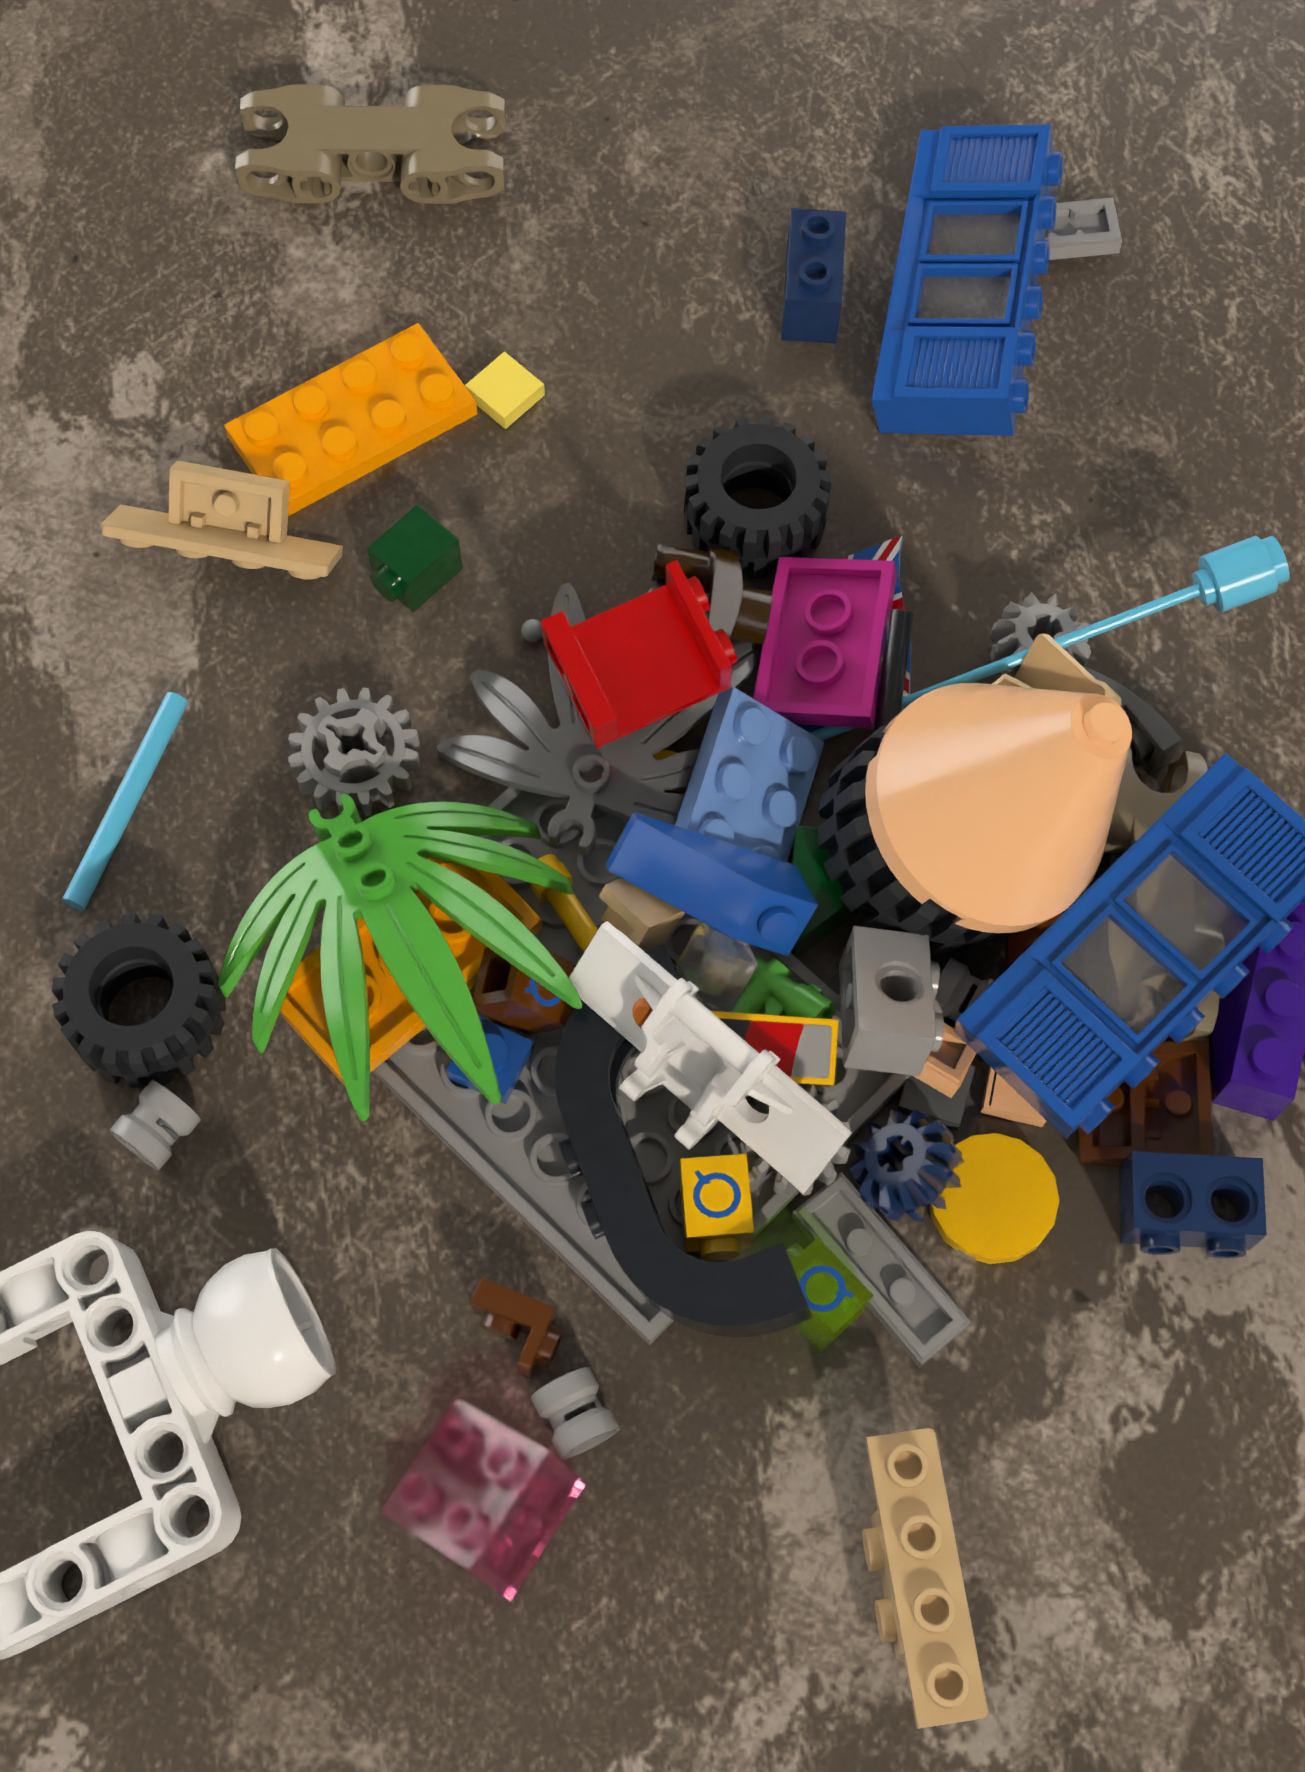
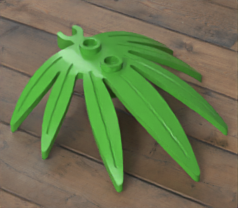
M346 794L338 797L343 811L336 818L324 819L317 809L309 811L310 822L321 842L305 850L286 864L257 895L234 934L218 981V986L224 997L228 998L245 971L274 933L261 969L254 1004L252 1041L259 1054H262L266 1049L319 912L325 908L320 951L324 1009L337 1064L353 1108L360 1121H366L370 1112L369 1008L364 957L357 926V920L360 918L364 919L387 969L419 1019L452 1061L492 1104H498L501 1101V1093L491 1053L475 1004L448 943L414 891L419 890L433 904L468 933L571 1007L576 1009L582 1008L578 991L547 949L523 923L492 896L469 880L444 866L424 858L431 857L538 884L566 894H573L569 879L549 865L505 844L474 836H512L541 839L538 826L527 819L505 811L460 802H425L401 806L376 814L362 822L353 799Z

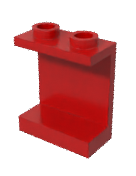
M678 560L666 564V585L571 627L564 611L540 621L544 645L596 749L731 688L732 665L737 663L733 645L722 628L714 632L704 613L710 610L706 593L696 576L689 579L686 578Z

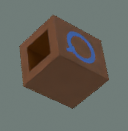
M484 948L473 995L476 1010L528 1035L564 1029L574 1008L490 948ZM548 951L569 978L576 964Z

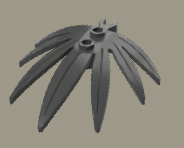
M658 581L648 592L666 585V582ZM565 583L558 590L551 616L564 611L572 627L585 621V617L576 591L570 583ZM744 642L733 646L737 663L732 665L731 687L739 690L758 669L763 648L762 644ZM549 653L550 683L560 726L556 729L548 725L545 717L531 698L508 679L485 670H476L471 674V685L485 711L507 735L527 751L499 738L483 735H465L441 741L437 745L438 757L467 772L502 785L568 800L566 809L557 812L549 822V846L557 848L561 835L566 830L575 829L583 834L579 844L580 855L588 857L596 844V829L593 820L608 814L629 821L633 812L675 825L685 795L670 793L686 792L700 748L681 752L662 760H657L653 756L712 714L718 694L596 749Z

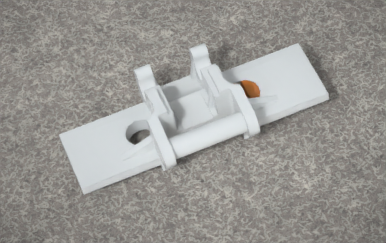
M608 921L600 926L569 979L578 991L580 999L641 1051L635 1060L636 1071L623 1081L619 1089L630 1099L636 1101L646 1091L663 1084L692 1110L684 1125L674 1135L688 1150L720 1121L804 1194L852 1132L776 1066L781 1059L771 1050L769 1052L763 1050L761 1053H758L694 997L699 988L691 981L687 982L683 978L675 979ZM749 1095L769 1105V1113L764 1114L756 1111L748 1104L745 1097Z

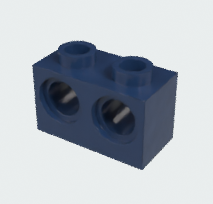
M791 208L786 253L781 340L836 344L842 306L846 230L845 211Z
M1132 1151L1119 1167L1121 1243L1140 1244L1141 1252L1153 1255L1175 1254L1180 1252V1246L1205 1248L1206 1255L1213 1258H1239L1245 1256L1246 1250L1252 1249L1267 1236L1263 1158ZM1156 1193L1165 1197L1172 1207V1218L1165 1219L1154 1215L1146 1205L1145 1194ZM1217 1196L1227 1199L1236 1210L1237 1221L1227 1222L1219 1218L1212 1209L1211 1197Z

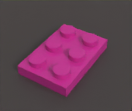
M779 557L772 592L769 624L762 648L753 699L794 724L873 729L889 611L892 610L897 580L895 561Z

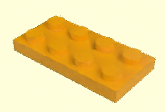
M417 323L224 424L228 439L252 474L290 481L288 516L478 415L476 400L420 324Z
M431 857L428 858V860L459 874L488 893L523 923L533 935L543 928L542 919L499 874ZM415 890L414 893L430 913L448 943L470 990L476 985L484 948H487V946L453 921L422 892ZM360 918L357 920V926L362 945L367 982L371 1073L425 1028V1025L395 983L378 952L364 919ZM320 946L300 962L279 1014L345 1086L334 1054L325 1015L321 984Z

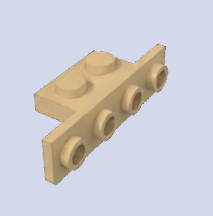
M178 460L170 467L169 513L120 504L102 522L103 536L118 538L122 544L129 547L146 548L155 545L176 549L179 555L187 558L214 556L230 559L234 565L246 569H258L264 566L288 570L291 576L300 579H317L328 576L342 557L343 549L342 545L287 535L290 481Z
M925 1428L866 1437L865 1442L877 1510L870 1517L872 1528L863 1529L862 1531L864 1552L869 1571L880 1570L885 1599L875 1600L878 1631L882 1644L893 1642L895 1658L904 1657L916 1728L921 1729L983 1719L988 1714V1708L936 1434L933 1429Z

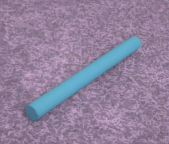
M167 692L62 898L66 905L80 911L85 910L188 705V701L181 695Z

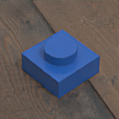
M479 1017L501 1093L500 1102L506 1104L534 1050L533 1041ZM451 1061L446 1070L448 1078L480 1092L458 1066Z

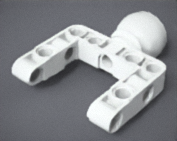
M84 1231L74 1234L0 1272V1365L38 1347L36 1340L73 1322L142 1496V1500L0 1573V1660L26 1651L88 1618L98 1615L211 1557L232 1543L240 1528L241 1511L211 1436L219 1415L227 1417L233 1414L236 1401L253 1408H272L292 1404L317 1391L331 1376L336 1374L331 1345L319 1315L297 1273L277 1248L243 1255L225 1264L208 1280L200 1292L194 1312L180 1308L175 1310L174 1316L160 1311L140 1259L134 1250L101 1232ZM107 1254L109 1267L106 1275L98 1283L91 1285L88 1275L92 1263L98 1257ZM131 1314L134 1324L132 1333L128 1340L116 1346L112 1337L114 1325L122 1316ZM175 1436H179L184 1447L183 1458L177 1467L167 1472L161 1461L162 1449L167 1441ZM204 1499L209 1507V1522L204 1531L197 1536H193L187 1528V1512L197 1500ZM76 1563L82 1572L83 1581L77 1596L69 1600L63 1593L62 1581L67 1569Z

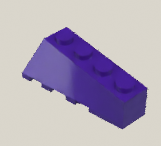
M1206 888L1204 925L1215 926L1220 929L1223 934L1225 948L1247 924ZM1303 902L1286 918L1294 925L1293 929L1268 954L1257 947L1242 962L1250 972L1225 998L1222 999L1220 997L1216 1023L1213 1032L1209 1034L1213 1103L1272 1121L1295 1099L1305 1050V904Z

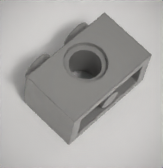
M853 926L839 963L843 1067L920 1076L930 1052L939 1051L944 1033L942 1013L934 1012V999L939 987L940 968L938 962L930 960L929 935L922 936L909 932Z

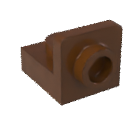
M480 1278L470 1301L474 1313L482 1317L479 1326L497 1336L512 1341L517 1340L519 1332L528 1335L517 1362V1369L519 1375L532 1379L538 1364L546 1368L550 1367L563 1335L562 1329L554 1327L557 1321L555 1307Z

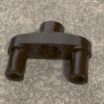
M657 543L652 581L666 582V564L678 560L686 578L689 579L696 576L705 593L708 594L710 610L706 612V617L714 632L722 628L732 644L733 640L764 644L770 618L772 591L743 587L742 569L739 555L736 551L710 547L709 552L664 546L661 543Z

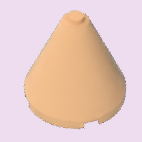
M960 683L937 688L922 695L889 722L883 730L885 735L881 741L877 756L869 761L865 786L866 808L873 837L882 857L897 880L921 904L931 899L945 910L959 916L955 924L967 929L988 933H1013L1036 927L1062 913L1087 890L1099 868L1132 739V728L1129 718L1118 703L1100 694L981 683Z

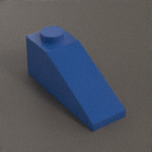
M633 812L606 862V867L611 873L725 935L789 956L818 906L796 865Z

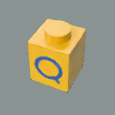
M747 1154L680 1158L679 1186L685 1252L700 1251V1258L704 1260H725L738 1257L740 1255V1248H751L754 1235Z

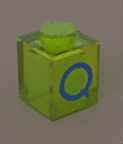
M816 1238L805 1250L795 1243L786 1251L813 1317L795 1325V1327L821 1353L868 1309L874 1295L819 1238Z

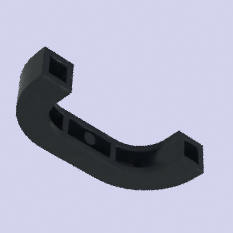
M665 944L644 951L675 979L679 980ZM581 1000L582 1008L573 1009L560 1038L555 1064V1088L561 1116L569 1135L568 1139L559 1142L560 1149L572 1178L584 1176L591 1198L581 1202V1206L594 1239L606 1236L615 1259L643 1297L670 1319L691 1329L716 1336L754 1337L771 1334L812 1319V1314L783 1242L738 1260L710 1262L684 1253L668 1239L618 1104V1083L621 1072L627 1060L637 1048Z

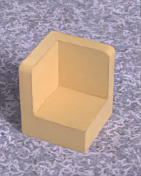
M622 878L606 884L599 894L600 899L608 905L601 920L604 923L608 921L643 951L665 944L685 912Z

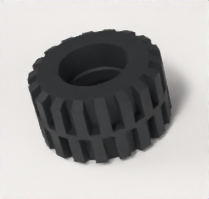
M760 417V424H749L748 418L735 420V428L728 429L723 424L713 429V440L703 437L696 445V455H690L685 476L684 526L687 535H692V546L695 550L709 552L710 547L736 551L739 555L741 569L753 571V579L765 578L766 570L774 569L776 573L779 557L808 558L809 550H816L821 541L822 531L825 529L832 483L831 472L826 471L827 459L823 451L814 452L815 441L805 434L799 438L795 435V426L786 422L781 428L772 426L773 419ZM744 488H762L775 493L784 502L768 509H751L736 503L729 495Z
M132 913L122 915L121 925L113 927L109 919L95 924L100 933L89 938L83 932L73 941L78 952L74 956L64 953L58 964L65 977L53 978L51 991L59 1002L52 1004L56 1020L62 1026L60 1030L83 1062L93 1072L99 1070L104 1079L112 1083L118 1084L120 1079L124 1077L130 1087L144 1088L146 1078L152 1077L154 1081L165 1085L172 1083L169 1073L179 1068L183 1075L186 1076L196 1069L191 1061L193 1057L199 1054L206 1059L214 1049L209 1035L221 1036L224 1021L219 1012L226 1010L225 997L218 986L219 978L204 947L197 938L192 939L188 930L177 922L169 928L163 916L149 914L147 922L141 923L137 914ZM145 977H159L173 982V991L168 1004L150 1021L134 1026H121L108 1021V1012L112 1000L130 982Z

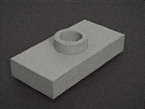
M1113 197L1056 203L1054 230H1045L1044 240H1049L1050 260L1120 253L1122 238ZM1021 214L1004 215L1003 221L1010 255L1015 254Z

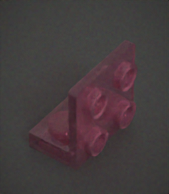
M457 1399L448 1409L383 1506L382 1514L460 1565L489 1589L511 1602L586 1483L545 1447L467 1402Z

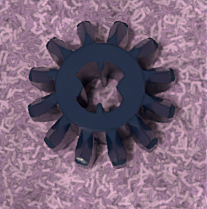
M891 1109L887 1126L883 1128L877 1123L868 1122L872 1138L869 1142L853 1144L855 1154L861 1161L849 1169L852 1173V1178L861 1186L859 1192L863 1201L871 1208H880V1212L883 1215L897 1222L905 1213L913 1220L923 1222L926 1206L930 1203L938 1209H946L945 1198L941 1194L945 1188L962 1187L959 1176L953 1170L965 1162L962 1158V1152L953 1144V1133L942 1122H934L927 1113L917 1109L908 1118L900 1111L897 1112Z

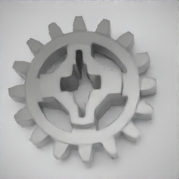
M364 687L359 693L357 700H349L344 688L338 689L337 703L329 705L321 697L315 699L318 714L313 717L309 714L300 713L297 719L303 733H291L288 737L291 750L294 752V754L288 757L292 774L299 775L296 780L301 793L305 795L314 792L313 796L316 806L321 810L326 808L332 800L335 801L339 815L342 813L343 808L338 797L344 794L350 796L355 805L361 806L365 816L372 815V802L378 799L389 808L395 805L392 790L396 787L400 790L409 791L412 788V784L407 771L420 770L421 765L419 754L414 751L420 748L417 729H410L412 725L409 712L404 709L394 713L393 699L389 695H385L377 704L373 703L369 688ZM386 733L394 742L393 756L387 754V749L384 746V736ZM317 748L323 751L325 757L323 760L325 768L322 772L315 763Z

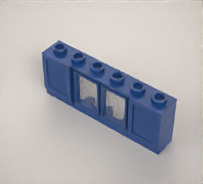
M1051 124L941 126V130H921L872 395V404L880 433L1014 436L1017 413H1026L1028 407L1029 382L1028 378H1023L1024 366H1033L1035 361L1036 334L1035 331H1030L1031 320H1040L1042 315L1043 288L1042 285H1037L1038 275L1047 274L1049 269L1050 244L1049 240H1044L1045 230H1054L1056 223V196L1051 195L1052 186H1061L1063 176L1062 151L1054 152Z
M1225 753L957 1018L954 1032L1065 1139L1078 1127L1089 1135L1115 1108L1107 1098L1124 1081L1134 1089L1160 1063V1060L1152 1053L1163 1041L1170 1036L1179 1044L1205 1017L1197 1007L1213 991L1222 999L1225 998L1250 972L1242 962L1257 947L1268 954L1293 929L1294 925L1286 918L1301 902L1305 904V819L1247 768L1244 769Z

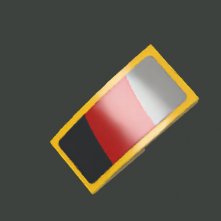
M711 1011L758 1053H761L763 1050L768 1052L771 1050L781 1059L776 1066L796 1083L834 1085L839 1020Z

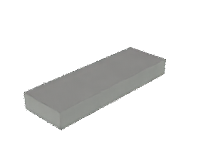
M841 1172L836 1176L833 1183L830 1185L826 1184L794 1210L791 1218L834 1269L841 1274L845 1282L918 1368H920L970 1325L971 1321L876 1211L860 1197L861 1194Z

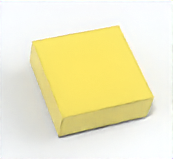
M505 351L465 385L476 400L477 406L505 429L545 396L544 383Z

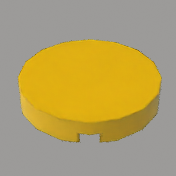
M999 1133L973 1135L956 1144L955 1146L962 1152V1158L965 1162L953 1171L959 1176L962 1187L944 1189L941 1195L945 1198L946 1209H938L933 1204H929L931 1220L944 1242L957 1252L960 1250L968 1256L975 1257L973 1260L987 1264L1014 1262L1036 1250L1055 1224L1060 1201L1055 1175L1043 1156L1022 1140Z

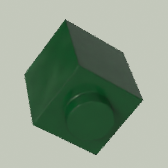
M418 504L367 548L372 571L370 580L374 587L388 601L394 602L398 599L413 613L463 569L459 539Z

